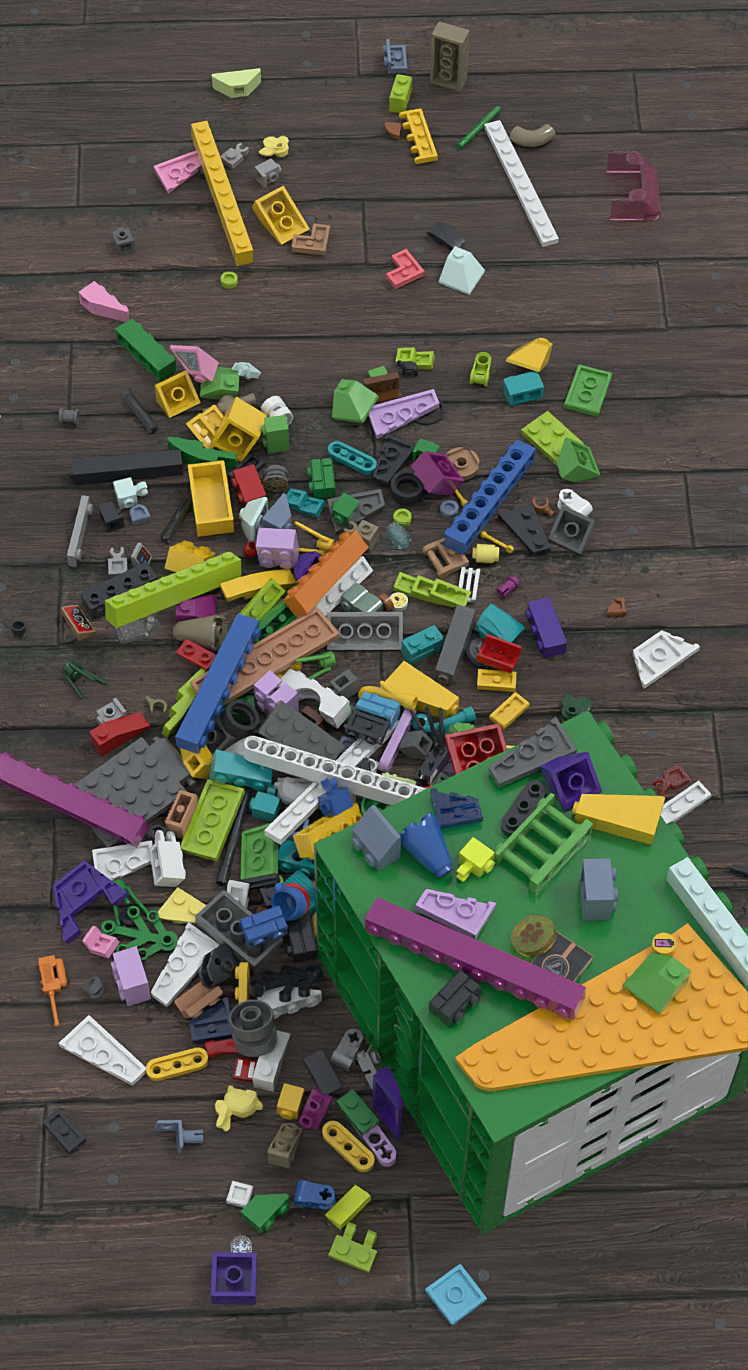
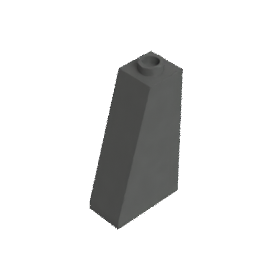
M457 604L435 669V680L443 684L453 685L465 655V649L474 632L475 609Z

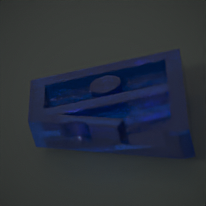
M430 788L435 815L441 829L483 822L478 798L461 796L450 792V794L437 792L436 788Z

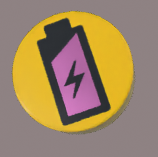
M668 933L657 934L652 941L653 952L670 956L675 949V939Z

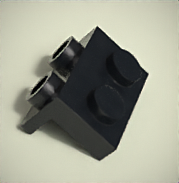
M353 710L348 724H344L343 728L351 738L357 739L360 737L365 739L364 741L368 744L382 745L390 727V722Z

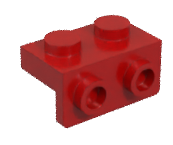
M487 634L484 644L477 654L476 661L512 674L519 661L522 647Z
M188 639L177 650L178 656L206 671H209L216 657V654Z

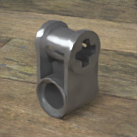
M355 1028L347 1030L331 1057V1063L347 1071L352 1069L357 1059V1053L361 1051L363 1046V1034L360 1030Z

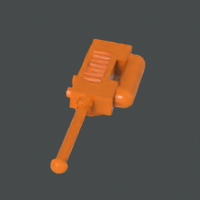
M55 955L38 958V965L42 976L40 982L44 987L42 992H45V995L48 994L50 997L55 1022L54 1026L58 1027L60 1022L58 1021L54 993L61 992V987L67 985V978L63 960L61 958L55 959ZM54 969L57 970L58 978L56 979L54 976Z

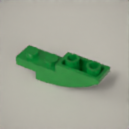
M168 437L167 439L168 450H181L182 461L189 465L223 460L227 469H234L238 465L237 453L211 448L206 449L204 448V443L197 440H187L179 437Z

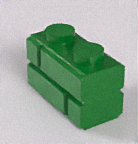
M332 459L311 460L310 467H307L308 478L312 479V482H309V492L313 493L314 498L317 499L335 498Z

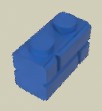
M280 906L242 918L239 922L247 945L253 944L254 947L264 944L265 939L272 937L273 940L283 937L288 929Z

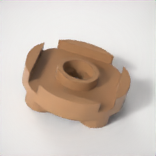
M457 447L447 452L446 456L463 480H469L478 474L479 457L474 451ZM458 462L465 463V465L459 466Z

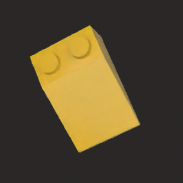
M284 186L259 198L252 206L260 222L280 245L292 240L294 234L301 235L310 230Z

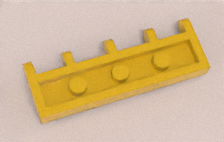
M422 109L400 112L399 117L401 119L406 118L407 122L403 123V128L410 129L411 134L407 135V140L414 141L415 146L411 147V152L418 153L419 157L414 159L415 163L437 161L438 155Z

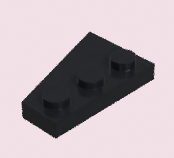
M533 504L498 513L500 521H504L510 532H514L520 539V543L532 556L551 551L550 544Z

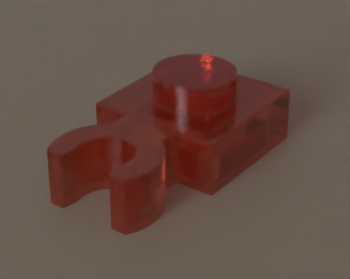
M679 763L664 771L663 777L655 778L653 785H663L658 791L659 794H662L669 786L672 790H675L689 783L690 777Z

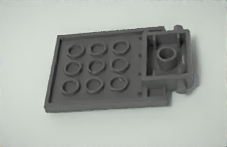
M156 736L152 739L153 744L150 746L142 737L74 785L82 792L87 790L93 793L95 798L99 800L101 798L108 800L116 808L118 806L125 808L133 816L135 814L145 818V823L148 824L174 804L175 797L179 794L178 791H186L184 789L186 784L193 788L197 782L184 765L182 755L166 737L160 739ZM90 826L106 848L117 846L123 842Z

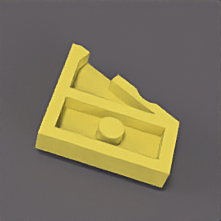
M177 887L158 911L160 921L169 920L176 924H187L189 922L196 926L195 916L206 905Z

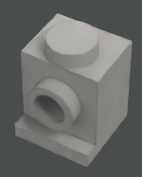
M269 159L255 166V179L264 189L267 188V184L279 179V173L282 172L280 165Z
M114 698L111 703L97 710L96 721L101 725L104 722L127 716V713L117 698Z

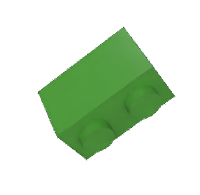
M286 415L264 418V425L261 426L263 447H267L268 454L289 451V429Z

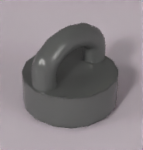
M98 976L90 978L83 985L84 993L94 1000L99 999L105 990V985Z

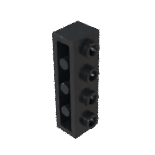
M146 561L80 593L82 604L92 620L102 617L106 614L105 600L143 586L146 583L156 581L158 578Z

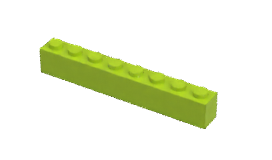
M225 552L202 563L195 564L174 574L105 600L106 620L118 628L220 587V583L241 577V559L232 552Z

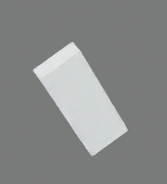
M697 781L665 803L661 816L666 824L671 821L676 822L711 798V793L700 781Z

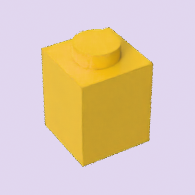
M284 1083L277 1104V1114L288 1120L292 1118L298 1119L305 1097L304 1088Z

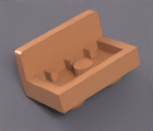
M200 981L175 999L174 1004L184 1018L192 1016L194 1019L204 1012L202 1008L206 1005L212 1006L220 1000L218 996L223 992L219 986L208 989Z

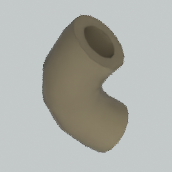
M544 124L537 130H526L516 126L512 130L509 139L523 147H537L551 141L556 133L553 127L548 124Z

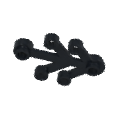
M284 965L280 968V973L265 970L262 972V980L254 979L249 982V992L253 997H262L267 990L285 986L283 990L279 991V1001L289 1002L291 1001V993L298 982L304 981L303 985L298 986V996L308 997L310 996L312 984L324 978V971L319 965H309L306 967V970Z

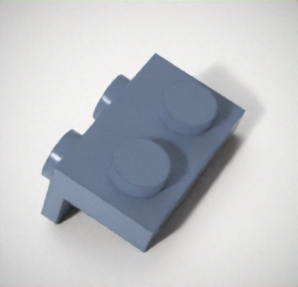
M386 39V45H383V55H386L384 57V67H387L388 74L407 73L405 45H390V40Z

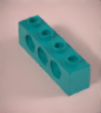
M286 839L279 848L278 869L286 873L300 870L307 877H315L314 859L310 860L309 857L301 858L303 859L302 861H295L296 858H300L295 841Z

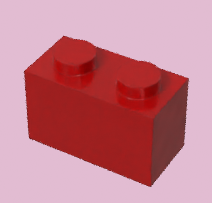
M254 464L233 470L231 483L234 489L237 488L238 501L244 505V508L249 501L266 497Z

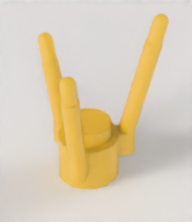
M297 521L294 522L301 529L319 538L316 544L319 550L299 548V552L308 553L316 551L319 555H323L335 543V540L322 536Z

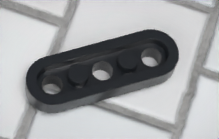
M530 781L525 785L501 821V831L504 835L510 837L535 811L538 802L543 797L545 798L546 787L543 783ZM532 789H538L539 791L533 792ZM521 805H526L527 808L524 809V808H521L520 806H521ZM513 821L516 824L510 825L509 822Z

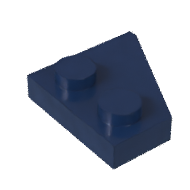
M228 997L223 998L222 1002L215 1007H210L204 1011L201 1016L189 1021L193 1044L233 1037L229 1022L230 1008Z

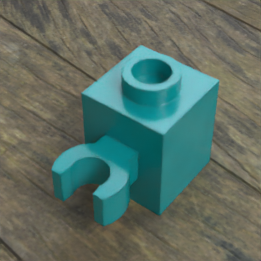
M274 784L269 785L267 794L258 791L256 797L251 799L249 809H252L253 818L271 823L277 818L281 808V799L276 797L278 790L274 788Z

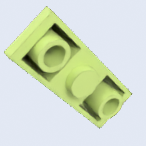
M260 68L212 74L213 89L230 98L248 96L261 83Z

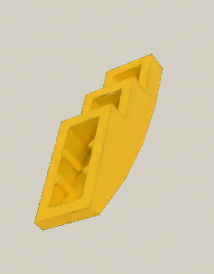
M282 569L239 577L220 583V588L227 602L240 597H244L245 600L254 597L270 578H273L284 590L296 586L297 582L290 569Z

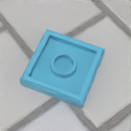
M461 1264L454 1267L425 1289L427 1295L451 1326L487 1301L486 1296Z

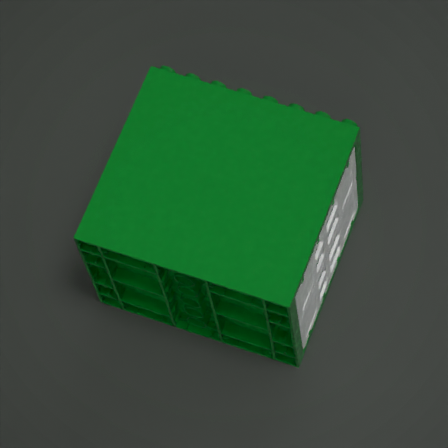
M586 711L561 723V726L577 749V753H589L602 792L599 794L657 796L651 788L648 787L644 790L635 779L638 773L630 756L627 754L619 756L612 746L615 743L614 736L606 722L596 723L590 712ZM519 744L380 811L398 834L404 832L403 829L412 822H415L417 825L422 822L421 819L425 815L433 813L439 822L452 860L451 865L454 868L442 878L433 875L402 846L400 858L378 872L374 866L371 867L367 863L363 852L356 850L351 842L352 829L357 823L314 843L318 958L368 1043L379 1053L381 1065L383 1068L387 1066L392 1072L405 1106L481 1235L743 1094L748 1083V1051L498 1091L481 1090L472 1083L456 1063L455 1057L477 1042L539 1008L528 1000L516 998L512 993L505 990H497L489 983L474 980L481 987L480 1001L473 1008L469 1006L464 1011L466 1014L458 1024L454 1022L448 1027L429 1011V1002L458 972L452 970L450 966L443 963H435L427 956L414 954L404 946L394 945L388 939L381 936H373L365 930V917L377 897L436 923L439 922L415 911V905L426 889L453 894L456 898L466 900L468 897L475 898L476 902L486 904L489 901L495 902L496 908L476 940L531 963L547 940L557 931L594 956L582 976L580 975L576 980V983L582 985L652 946L653 938L657 934L668 933L671 935L688 923L748 991V985H744L666 880L669 867L687 857L705 881L709 879V874L703 861L698 856L690 858L682 847L685 844V840L678 825L673 821L666 824L662 816H660L652 845L592 829V834L536 895L529 890V876L505 858L498 865L494 864L492 870L489 873L485 872L480 878L472 872L464 882L456 877L458 875L457 870L461 866L459 864V853L473 837L492 851L495 850L499 843H504L509 838L501 831V821L528 782L539 781L543 783L546 787L545 798L551 793L541 770L498 788L489 773V766L509 751L515 750L519 747ZM532 789L533 792L539 791L538 789ZM554 797L553 807L574 822L573 807L563 810ZM521 805V806H520L521 808H524V809L527 808L526 805ZM547 813L539 820L540 823L562 839H568L572 835L569 829ZM513 821L509 822L510 825L516 824ZM533 828L525 835L526 838L548 854H554L558 850V846ZM519 843L511 850L513 854L534 870H539L544 865L541 859ZM611 858V867L616 869L614 887H617L618 890L616 911H612L610 920H583L580 890L583 859ZM722 891L715 893L730 914L733 915V907L726 894ZM536 922H540L541 927L537 928L535 926ZM532 924L534 926V930H527L526 925ZM743 927V931L748 936V928ZM538 929L544 930V933L539 936L536 942H531L530 937L534 931ZM528 931L529 936L522 937L520 932ZM527 938L528 942L522 943L521 940ZM618 1088L615 1095L590 1108L593 1101ZM613 1107L612 1112L593 1123L589 1122L590 1119Z

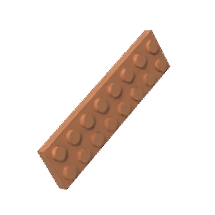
M317 607L308 614L254 644L252 653L247 655L245 667L243 670L240 669L236 685H232L228 701H224L223 706L253 689L254 684L269 670L277 675L297 663L296 659L307 657L340 637L339 632ZM208 671L190 681V685L196 693H198Z

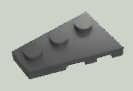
M381 489L350 495L360 501L359 510L351 520L355 523L385 508ZM340 497L327 499L335 535L345 528H349V524L348 526L343 523L339 524L332 518L331 506Z

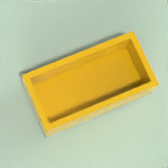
M224 460L188 465L197 536L234 532Z

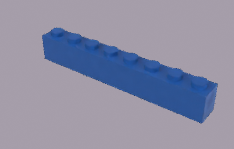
M237 613L175 736L177 747L199 754L201 748L206 746L207 736L209 732L214 730L215 719L221 715L223 703L225 700L228 701L231 694L230 689L232 685H236L239 677L238 673L240 669H244L246 657L252 653L255 639L258 640L260 637L259 620Z

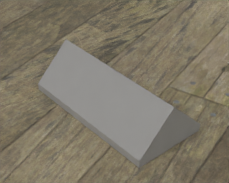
M327 612V619L340 634L338 639L327 645V650H401L403 612Z

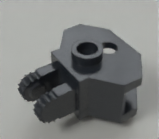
M222 944L203 956L199 976L204 987L211 989L218 984L224 985L226 983L239 987V979H236L234 976L236 966L239 965H237L238 961L234 960L230 947Z

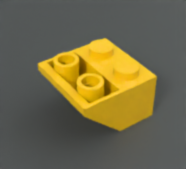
M183 541L169 548L165 569L174 572L184 570L214 558L216 553L211 552V549L208 547L200 546L199 548L193 546L194 543Z

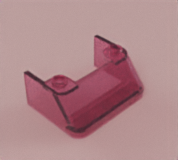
M609 151L607 172H640L641 189L630 191L629 199H612L610 220L658 219L661 213L657 169L637 151Z

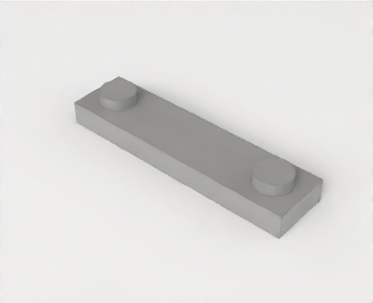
M89 496L81 497L67 553L68 565L76 567L77 561L81 560V545L88 516L92 515L93 504H90Z

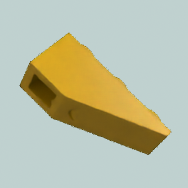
M207 746L201 748L199 754L180 748L183 763L191 776L208 779L212 754Z

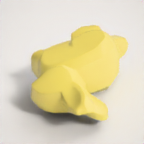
M228 1086L224 1100H217L215 1103V1111L219 1116L216 1127L223 1128L227 1132L230 1129L231 1115L245 1118L251 1116L256 1110H262L263 1104L258 1100L257 1093L252 1090L244 1091Z

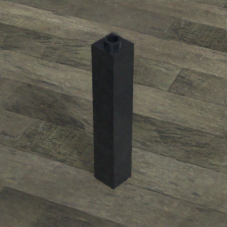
M181 450L72 460L69 475L70 479H74V485L114 482L130 477L132 480L183 475Z

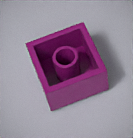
M424 451L411 465L415 471V476L422 481L424 489L428 493L451 496L464 482L446 454Z

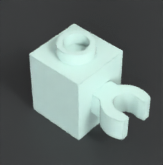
M131 477L113 482L120 509L138 505L137 496L148 495L146 482H140L134 486Z

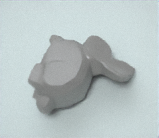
M285 777L282 781H277L273 785L278 790L281 801L287 805H291L309 787L296 782L290 777Z

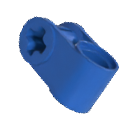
M300 1180L297 1182L293 1203L303 1208L330 1210L336 1204L335 1191L329 1185ZM326 1195H329L326 1201H324L323 1198H325Z

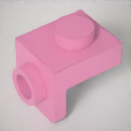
M95 926L91 927L82 940L92 954L108 959L120 943L117 938L101 933Z

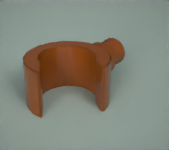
M535 497L533 498L532 504L536 513H546L551 517L554 516L555 512L549 507L547 497L544 506H538L535 503Z

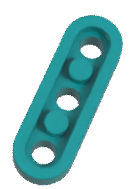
M334 441L328 446L330 458L364 475H372L374 473L377 462L373 457L340 441Z

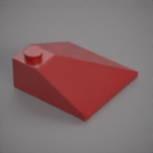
M500 723L444 735L455 775L507 750Z

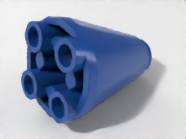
M431 812L425 815L419 824L416 825L415 822L407 825L403 829L404 832L399 835L401 836V846L433 875L442 878L454 868L451 865L452 860L439 822Z

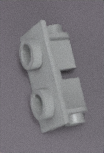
M371 1045L366 1053L364 1050L357 1053V1061L363 1072L371 1070L370 1073L365 1074V1077L371 1089H373V1075L382 1070L383 1067L379 1053Z

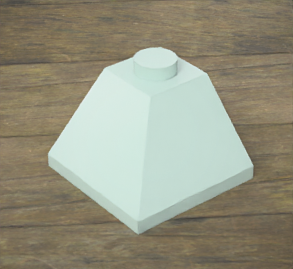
M455 246L447 257L439 283L470 295L485 273V270L470 252Z
M266 497L249 501L245 508H242L240 511L241 527L249 542L253 541L256 543L258 529L263 528L262 518L268 512V498Z

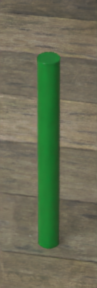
M496 106L457 144L458 149H462L484 128V125L489 123L501 111V108Z

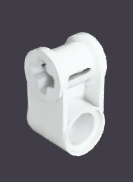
M563 489L559 493L557 504L559 510L563 504L586 516L593 511L591 504L572 490Z

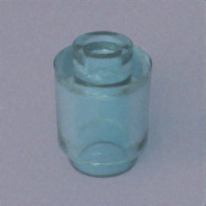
M393 522L386 528L388 538L397 549H405L411 544L412 537L402 524Z

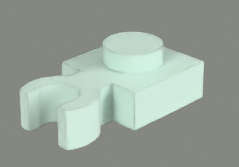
M239 362L235 363L232 367V370L239 372L238 375L247 379H258L261 374L250 363Z

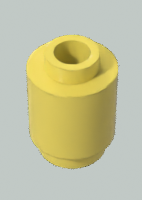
M477 544L476 548L473 547L472 559H476L478 563L498 562L499 547Z

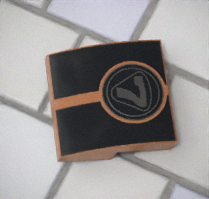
M555 931L531 963L576 982L578 977L582 976L594 956Z

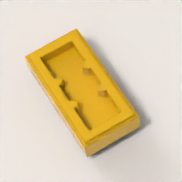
M515 692L489 716V719L495 724L500 723L501 729L504 731L529 707L530 703Z

